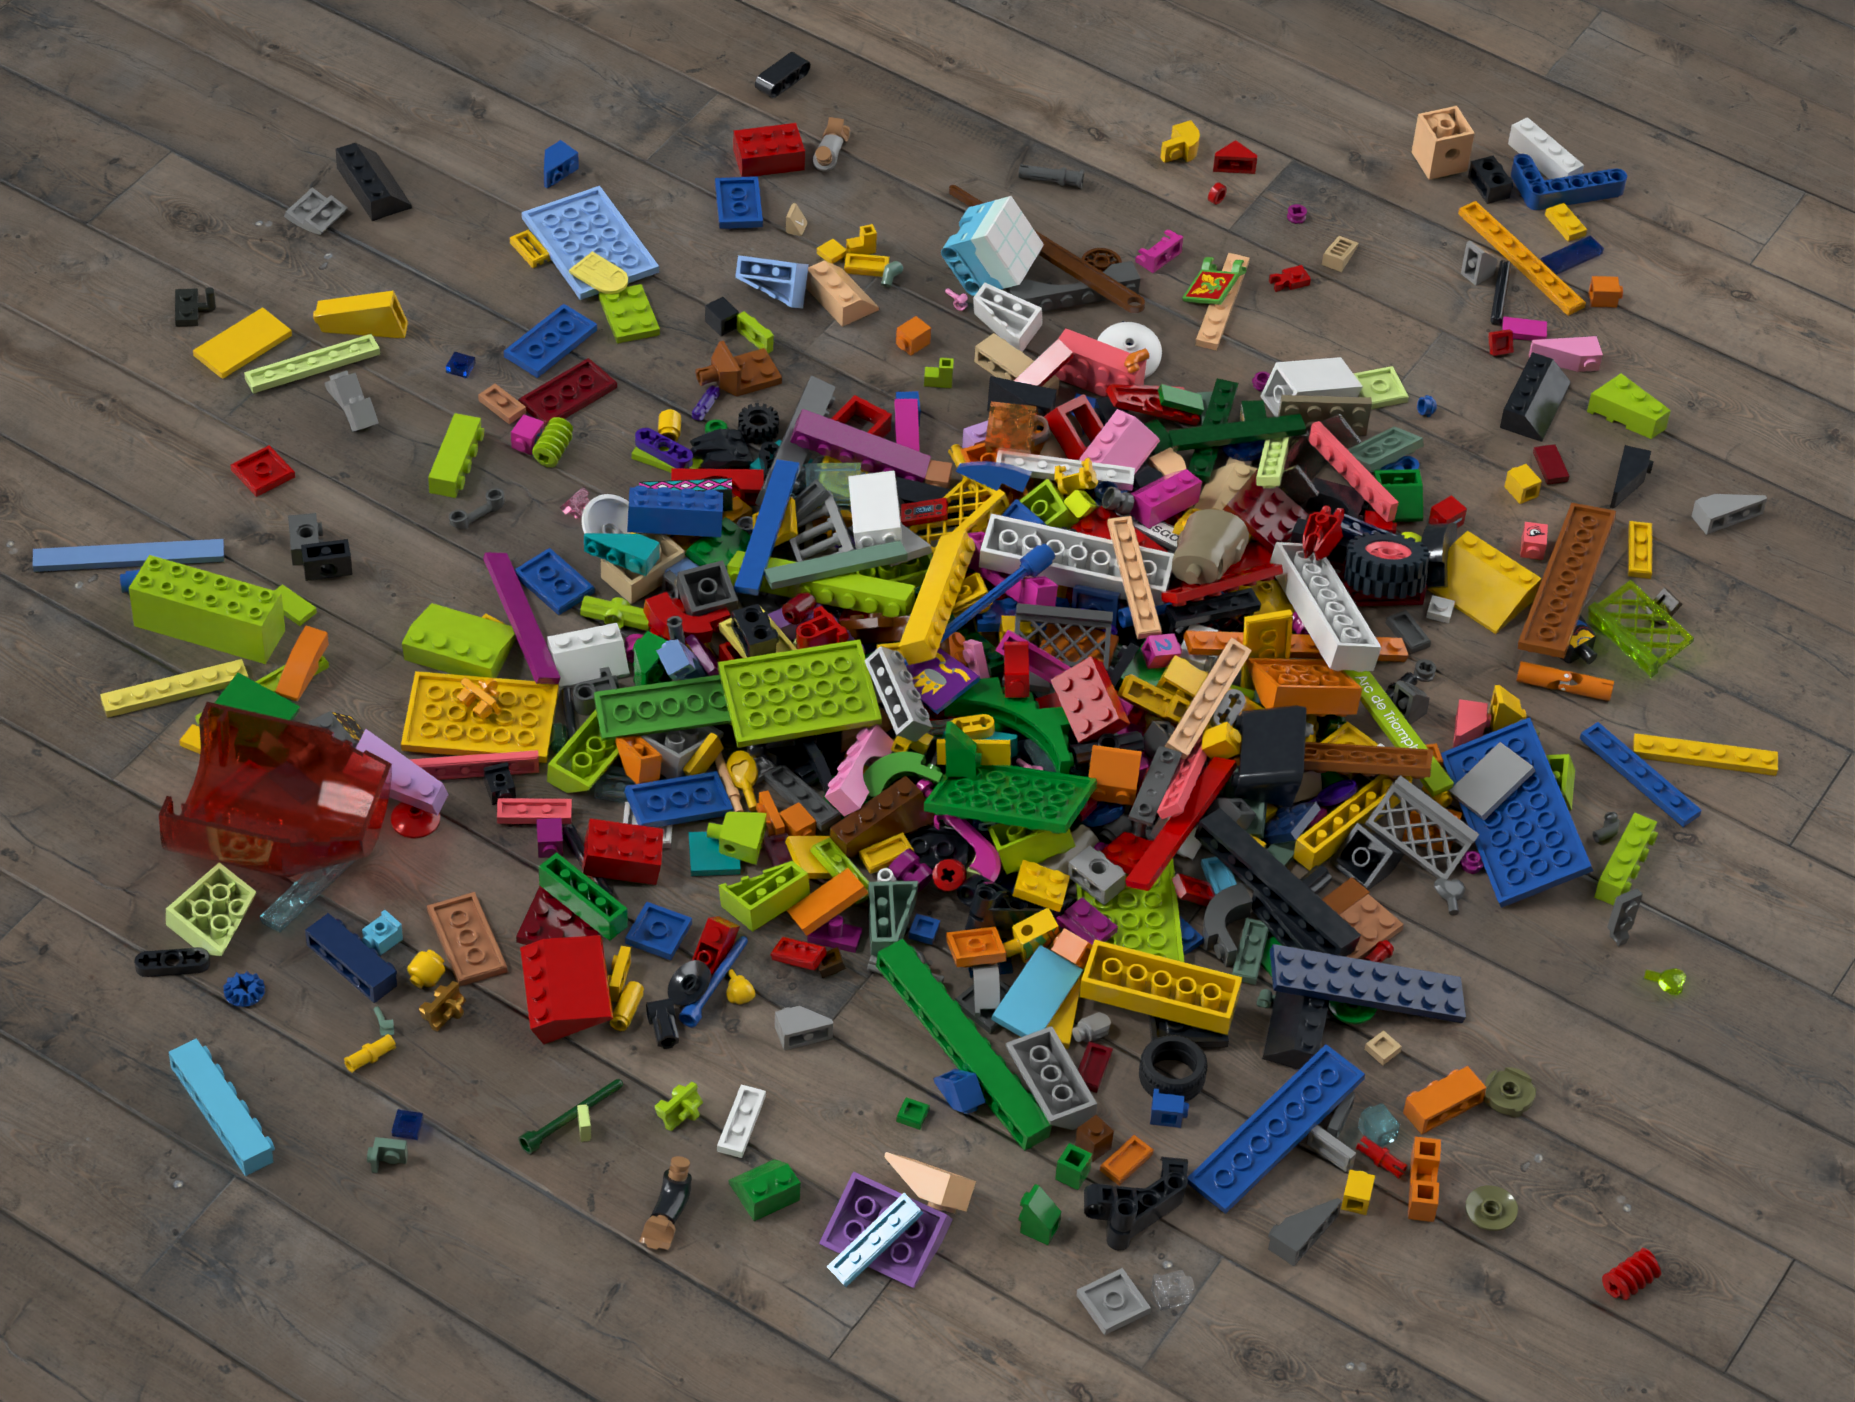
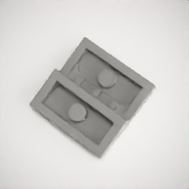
M312 187L285 212L284 217L309 232L321 235L347 211L348 207L332 195L326 198Z

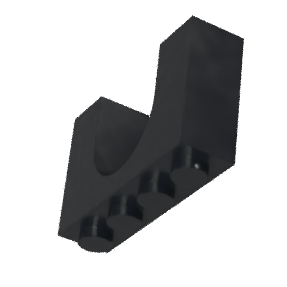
M1315 477L1309 490L1306 508L1320 512L1323 506H1330V515L1337 508L1344 509V514L1363 521L1365 510L1368 511L1369 503L1353 487ZM1297 519L1290 543L1303 544V534L1308 520ZM1343 536L1327 556V559L1343 564L1351 539Z

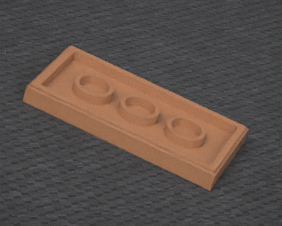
M475 892L427 906V912L459 986L508 972L505 960Z

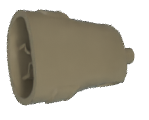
M1215 509L1199 510L1191 514L1177 540V549L1172 559V573L1178 579L1188 584L1218 581L1231 565L1240 561L1249 542V532L1244 521L1232 513Z

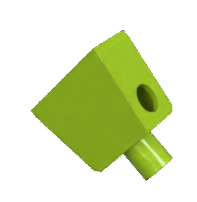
M727 812L723 825L708 824L707 837L719 839V852L721 854L757 865L766 832L767 813Z

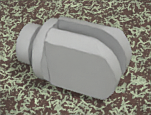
M1098 1012L1081 1019L1077 1027L1072 1029L1074 1039L1077 1042L1084 1041L1088 1043L1108 1036L1111 1025L1110 1018L1106 1014Z

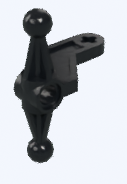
M822 734L747 746L748 754L751 757L761 758L765 755L766 750L801 745L805 757L816 772L825 794L829 789V782L833 779L822 753L813 741Z

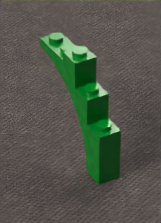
M998 677L983 678L943 709L944 717L990 715L993 717L994 722L1017 730L1037 744L1051 760L1057 773L1069 774L1070 767H1073L1072 752L1067 750L1069 731L1072 730V727L1063 707L1039 709L1038 701H1034L1032 692H1029V697L1005 698V687H1001Z

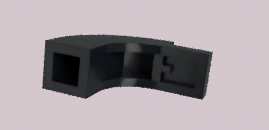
M1453 522L1428 524L1424 529L1421 542L1430 552L1426 580L1427 589L1448 587V551L1457 540V524Z

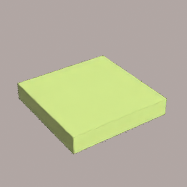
M1393 366L1353 373L1363 386L1359 397H1371V409L1408 402L1409 396Z

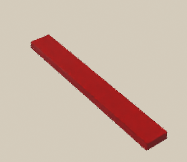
M1214 756L1196 781L1184 811L1177 817L1169 818L1125 879L1127 887L1144 891L1151 889L1236 770L1237 763L1235 760Z

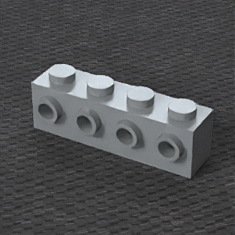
M880 646L864 661L896 735L917 742L932 728L929 714L923 707L920 700L921 695L912 682L913 677L905 666L903 655L898 651Z

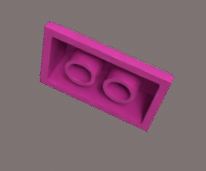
M1187 469L1167 474L1131 493L1134 496V505L1129 514L1149 529L1198 503L1202 481Z

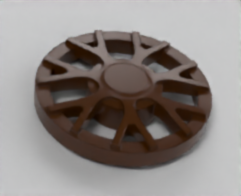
M1094 248L1082 256V260L1093 265V267L1101 272H1104L1111 264L1122 263L1120 256L1116 252L1106 248ZM1112 258H1115V259H1116L1115 261L1110 262V259H1112Z

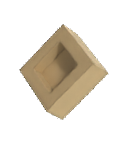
M1383 1030L1366 1043L1365 1051L1380 1064L1384 1065L1401 1052L1402 1046Z

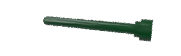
M615 1079L577 1105L587 1104L589 1110L621 1089L623 1081ZM577 1105L538 1131H527L519 1136L518 1140L522 1149L527 1154H531L539 1149L543 1139L578 1117Z

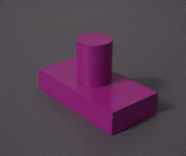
M837 915L809 934L807 942L830 948L838 947L839 950L856 953L862 936V928L843 924V918Z

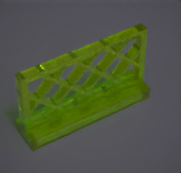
M1629 580L1600 603L1593 602L1588 606V619L1651 678L1658 673L1660 666L1694 642V637L1632 580ZM1630 589L1637 595L1636 599H1623V594ZM1609 604L1619 605V613L1608 612L1605 607ZM1622 605H1636L1635 613H1621ZM1639 606H1649L1652 608V614L1638 613ZM1621 619H1635L1634 627H1624L1621 624ZM1638 619L1652 620L1651 628L1637 627ZM1654 620H1665L1668 623V629L1654 628ZM1637 633L1651 634L1650 642L1639 641L1636 638ZM1653 634H1667V643L1653 642ZM1670 635H1681L1684 640L1680 643H1670ZM1652 648H1667L1666 654L1658 659L1652 653Z

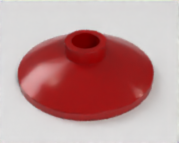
M403 802L399 803L391 813L393 829L401 836L407 838L426 837L432 834L440 824V812L437 816Z

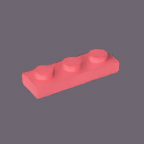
M498 798L497 824H537V819L561 818L562 824H571L572 799Z

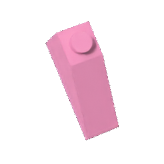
M1597 336L1532 340L1529 357L1534 352L1554 359L1561 368L1576 372L1599 371L1603 356Z

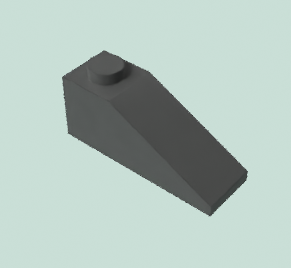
M1339 1198L1333 1199L1286 1217L1280 1225H1274L1268 1235L1270 1238L1268 1250L1292 1266H1295L1339 1216L1342 1200Z

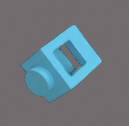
M386 910L381 912L380 917L362 929V942L369 948H374L379 956L403 940L402 924Z

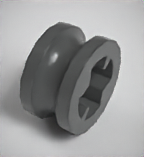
M1426 659L1417 661L1414 670L1417 680L1421 682L1433 680L1436 665Z

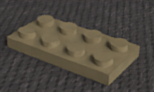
M1281 395L1278 417L1301 414L1306 426V434H1310L1312 423L1320 421L1333 435L1366 436L1372 399L1371 397Z

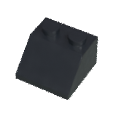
M1357 823L1332 857L1330 863L1349 879L1353 877L1364 888L1370 890L1392 873L1405 854L1366 824Z

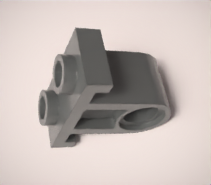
M609 667L600 668V678L580 682L574 687V710L578 714L591 715L596 710L594 692L619 689L618 679L616 675L612 676Z

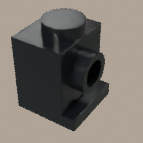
M507 762L484 767V784L492 805L497 804L498 798H516V787Z

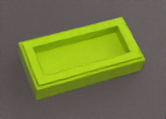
M283 584L274 590L282 594L284 616L297 625L301 626L317 613L315 606Z

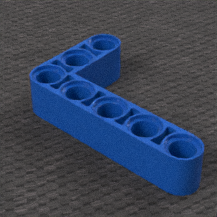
M1517 154L1514 156L1511 178L1528 208L1544 210L1565 203L1567 206L1619 197L1624 193L1627 173L1622 169L1615 168L1544 180L1529 155Z

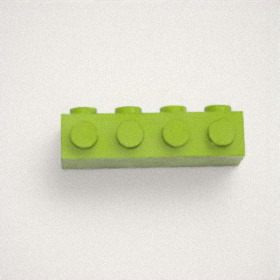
M1634 812L1599 879L1594 898L1614 906L1617 896L1630 891L1632 886L1631 880H1636L1639 874L1640 862L1644 863L1650 851L1648 847L1649 845L1653 846L1657 839L1658 832H1655L1657 821Z

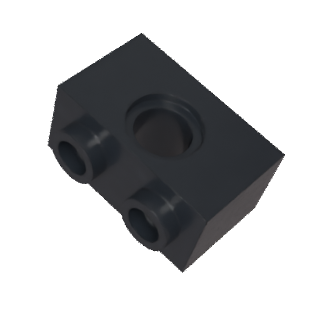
M348 539L301 545L306 581L353 575Z

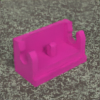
M1171 230L1164 231V234L1171 239L1163 237L1160 242L1149 250L1141 248L1138 252L1142 255H1138L1135 258V262L1151 273L1156 272L1182 253V235H1177Z

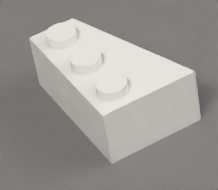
M984 283L973 297L974 314L1000 338L1006 340L1010 345L1022 352L1042 326L1041 307L990 284Z

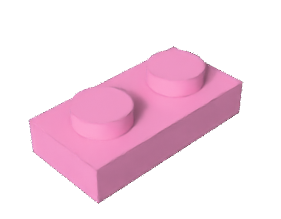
M972 639L963 642L965 649L963 650V656L968 663L969 669L979 675L980 679L990 678L982 642Z

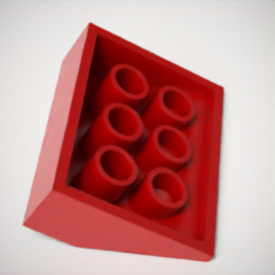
M600 935L542 939L520 947L530 1029L543 1045L613 1019L603 942Z

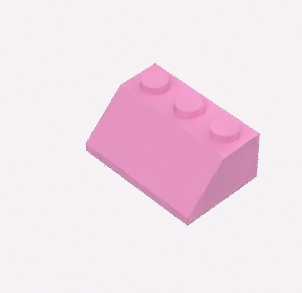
M1117 409L1080 457L1079 461H1085L1086 458H1090L1095 463L1135 468V475L1160 440L1135 416Z

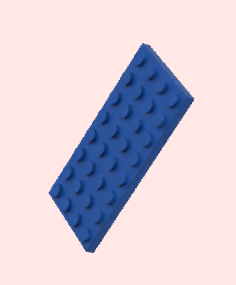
M1530 717L1441 753L1448 775L1454 782V785L1499 742L1511 749L1535 769V772L1485 820L1459 802L1468 826L1479 834L1475 844L1501 908L1593 872L1591 863Z

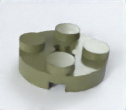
M1506 1067L1505 1071L1497 1072L1495 1070L1488 1075L1485 1081L1484 1102L1497 1112L1514 1118L1520 1117L1523 1112L1530 1109L1533 1105L1536 1088L1531 1083L1532 1079L1527 1073L1517 1068ZM1512 1088L1514 1094H1507L1504 1090Z

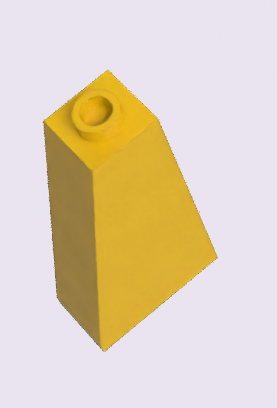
M394 290L321 300L317 302L316 310L313 312L315 323L319 325L324 333L363 336L372 334V336L389 338H405L408 321Z

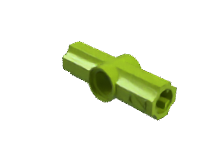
M584 596L582 600L581 616L603 620L606 625L617 623L619 629L624 625L647 631L651 629L648 627L649 621L643 612V608L631 606L623 598L616 597L608 601Z

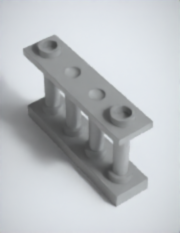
M830 490L828 492L831 495L824 500L825 503L821 504L822 507L813 510L797 524V528L825 515L827 517L830 516L827 522L790 539L798 562L804 561V559L835 545H838V547L842 545V547L833 554L855 550L839 507ZM830 530L832 532L836 530L832 537L804 550H800L799 544Z

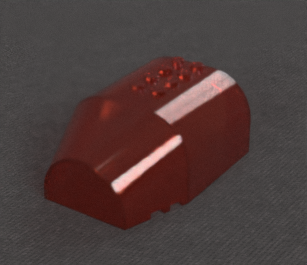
M206 702L199 719L201 751L193 786L185 804L181 803L182 811L180 815L174 814L171 796H166L159 813L160 839L164 850L284 878L361 859L371 854L378 840L387 810L392 780V763L367 750L361 752L353 747V742L347 739L343 742L335 738L334 732L326 728Z

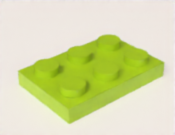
M642 284L626 287L623 291L616 294L599 292L600 303L617 344L660 335L659 325Z

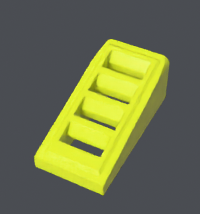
M1075 490L1064 500V504L1077 518L1087 516L1099 508V505L1086 491Z

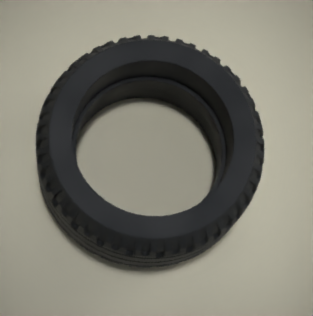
M1179 1035L1158 1037L1151 1041L1141 1054L1139 1065L1141 1085L1151 1097H1153L1154 1089H1159L1161 1094L1184 1096V1102L1195 1098L1204 1087L1208 1068L1207 1058L1201 1047L1191 1039L1189 1040ZM1163 1060H1177L1190 1067L1193 1073L1185 1078L1171 1079L1159 1074L1153 1066Z

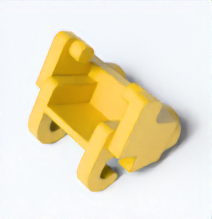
M1086 458L1085 461L1081 462L1082 467L1079 468V473L1067 476L1063 473L1066 471V466H1055V481L1058 484V490L1061 495H1070L1078 489H1094L1098 485L1097 474L1092 467L1090 458Z

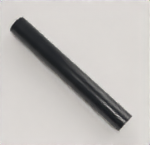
M565 687L561 690L569 741L577 730L571 689Z

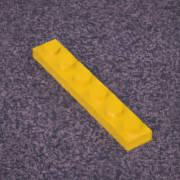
M1634 733L1633 752L1641 759L1776 776L1778 771V752L1636 733Z

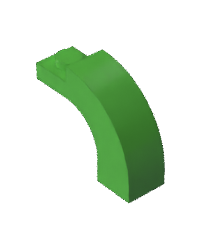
M915 752L892 753L875 761L863 774L865 785L869 791L866 799H873L889 788L893 782L904 776L916 777L921 780L925 779L926 781L930 780L937 786L944 775L937 766L928 764L927 767L924 766L926 758L922 754Z

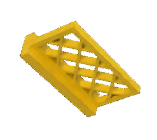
M965 477L943 497L947 498L948 503L952 500L960 499V505L948 507V513L959 512V518L915 525L909 529L914 533L927 529V535L919 537L931 545V541L939 540L940 536L966 530L967 533L985 532L991 514L1001 516L1010 505L1006 494L1000 489L995 491L988 486ZM970 483L976 486L975 491L964 492V489ZM980 496H991L985 502H980ZM976 497V503L964 504V498ZM975 510L969 517H963L964 511ZM959 524L955 530L947 532V526ZM943 527V533L931 534V528ZM931 546V549H932V553H931V554L933 555L934 552H935L936 547L934 548V547Z

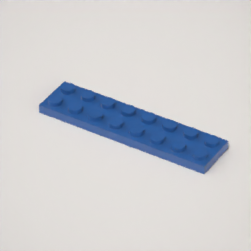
M1325 1045L1187 1177V1184L1226 1214L1365 1079V1073L1328 1045Z

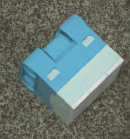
M1012 196L969 207L959 221L960 230L957 234L949 237L941 250V255L965 291L975 296L984 283L998 289L1020 285L1044 244Z

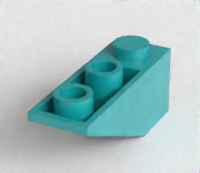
M585 533L584 552L624 567L634 573L647 576L660 558V542L640 534Z

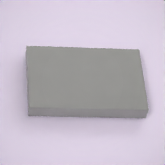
M1499 742L1449 792L1451 796L1485 820L1535 772V769L1531 764Z

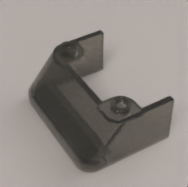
M1341 414L1321 421L1346 449L1361 443L1360 438ZM1311 426L1306 427V435L1291 437L1280 486H1277L1298 505H1302L1308 499L1319 494V491L1311 481L1324 465L1329 464L1323 455L1308 441Z

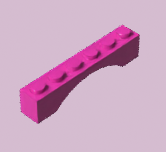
M983 531L968 533L975 543V551L968 567L980 573L982 578L987 579L996 587L1011 574L979 567L980 550L985 533ZM1046 576L1021 579L1007 590L1005 594L1020 604L1055 607L1058 585Z
M1007 630L995 651L1004 655V642L1028 640L1011 630ZM1028 641L1029 671L1052 684L1051 679L1072 668ZM1119 697L1128 717L1134 705Z

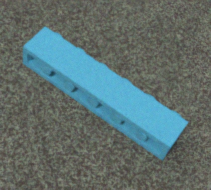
M196 1038L169 1051L172 1070L243 1174L247 1176L273 1163L272 1151L275 1150L273 1142L268 1136L264 1137L261 1133L260 1123L256 1118L252 1119L250 1117L247 1104L244 1100L239 1101L235 1087L231 1082H226L220 1065L212 1062L209 1049L206 1046L202 1047Z

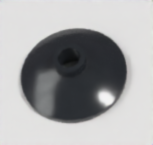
M693 960L683 964L676 970L668 985V997L672 998L674 1005L679 1007L689 1006L697 1002L705 994L711 980L709 967L702 961Z

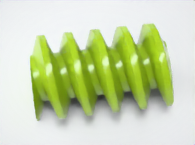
M559 417L550 419L532 451L534 458L541 465L550 468L557 465L565 448H567L573 438V426L570 422Z

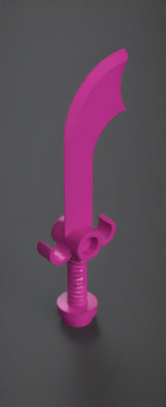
M925 779L920 780L916 784L924 797L928 798L933 791L934 784L930 780L926 781ZM935 815L934 826L936 829H940V822L938 821L944 820L946 825L952 826L973 846L976 857L969 866V869L994 882L1001 868L1000 857L995 847L966 819H959L951 815Z

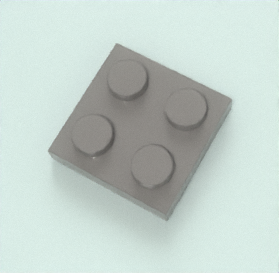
M1123 1268L1077 1289L1076 1296L1104 1335L1150 1314L1151 1307Z

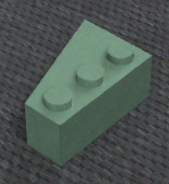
M919 881L868 883L870 955L877 957L880 950L904 938L917 901Z

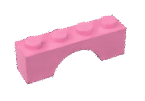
M877 724L868 729L865 727L858 732L855 744L847 751L848 756L846 760L838 766L837 770L839 772L828 784L829 789L824 797L843 816L860 809L869 794L863 779L864 765L870 767L875 761L892 753L891 747L894 741Z

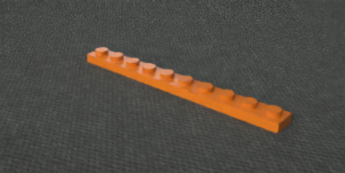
M1186 631L1183 638L1189 655L1220 656L1231 637L1243 644L1244 632ZM1292 634L1290 658L1324 659L1310 635ZM1376 637L1381 646L1377 661H1406L1409 655L1402 638Z

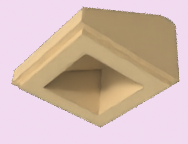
M793 203L786 216V232L802 236L807 226V220L797 204Z

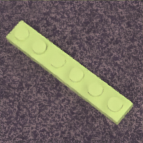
M372 334L244 372L245 380L252 393H256L380 355V348Z
M1291 437L1265 440L1256 477L1257 486H1263L1264 488L1280 486Z

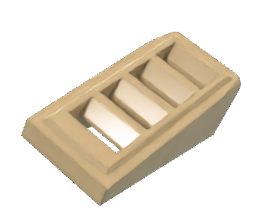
M1338 236L1323 254L1322 265L1342 272L1359 243Z

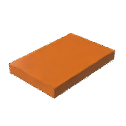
M847 868L789 908L787 912L804 934L808 936L867 895L868 891L851 870Z

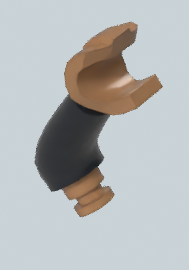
M673 1157L670 1169H667L663 1174L659 1198L650 1218L645 1223L639 1242L647 1244L649 1248L669 1250L676 1230L674 1224L684 1210L691 1192L692 1176L688 1173L690 1161L687 1158Z

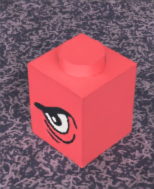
M1525 522L1521 537L1520 557L1544 559L1547 546V524Z

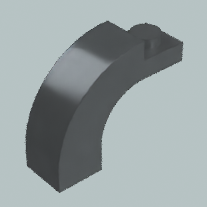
M1243 883L1220 891L1212 898L1205 911L1202 929L1204 947L1206 951L1214 949L1217 958L1222 959L1225 967L1235 964L1238 950L1226 927L1234 921L1250 917L1253 901Z

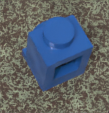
M1154 1089L1150 1125L1181 1128L1182 1118H1187L1189 1103L1184 1102V1096L1161 1094L1159 1089Z

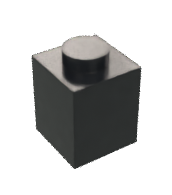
M724 297L705 305V322L720 336L737 329V315L739 311Z

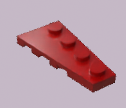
M1109 384L1106 389L1114 407L1191 425H1197L1200 421L1199 416L1196 414L1162 406L1158 393L1160 386ZM1171 386V387H1175V388H1179V389L1185 390L1184 387Z

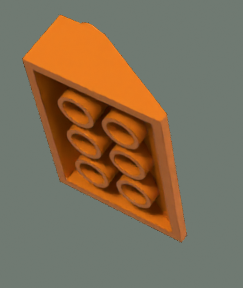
M1246 659V664L1260 702L1266 709L1298 705L1306 707V714L1324 717L1326 714H1334L1339 717L1357 715L1363 688L1343 670L1335 671L1330 669L1324 659Z

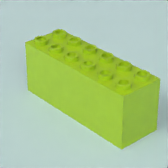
M152 555L148 556L129 587L135 627L262 664L267 663L285 632L281 592Z

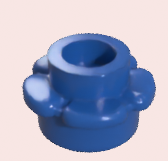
M1426 395L1419 398L1417 410L1420 415L1430 417L1436 411L1437 403L1432 396Z

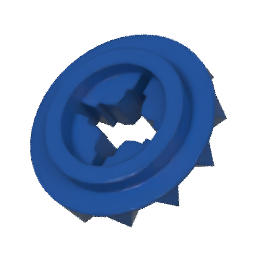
M248 971L245 974L236 972L235 976L232 978L228 977L227 983L223 985L226 1000L239 1007L256 1004L265 993L264 981L258 977L257 973L252 975ZM240 984L248 987V994L242 988L240 989Z

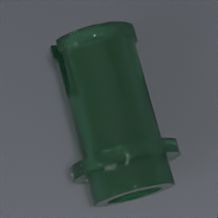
M562 723L552 725L550 748L556 754L568 742L566 736L567 727L566 725L562 726Z

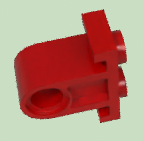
M822 606L813 609V619L798 625L796 628L797 649L847 642L849 639L846 628L841 626L834 616L828 613Z

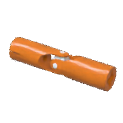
M1520 661L1516 679L1517 682L1558 689L1563 692L1610 701L1614 685L1612 680L1562 671ZM1574 680L1578 684L1571 686L1570 681Z

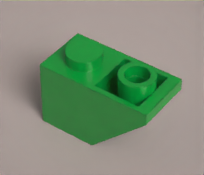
M1035 1184L1030 1193L1027 1191L1024 1193L1020 1202V1206L1023 1207L1018 1221L1021 1222L1020 1233L1045 1245H1049L1060 1227L1062 1211L1045 1191Z

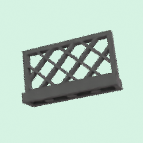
M1017 603L1014 628L1016 634L1029 641L1030 638L1039 632L1047 641L1040 648L1043 650L1050 645L1058 654L1055 658L1059 659L1061 657L1062 662L1070 667L1087 659L1090 654L1098 649L1104 656L1103 664L1106 671H1108L1113 612ZM1020 622H1030L1036 630L1026 637L1020 631ZM1047 624L1055 625L1060 631L1051 639L1042 631ZM1072 626L1078 627L1084 633L1075 641L1065 632ZM1094 629H1106L1105 638L1099 643L1090 635ZM1061 635L1070 643L1062 652L1053 643ZM1085 637L1095 646L1086 654L1077 645ZM1105 643V647L1103 650L1100 646ZM1072 647L1082 656L1076 662H1070L1064 656Z

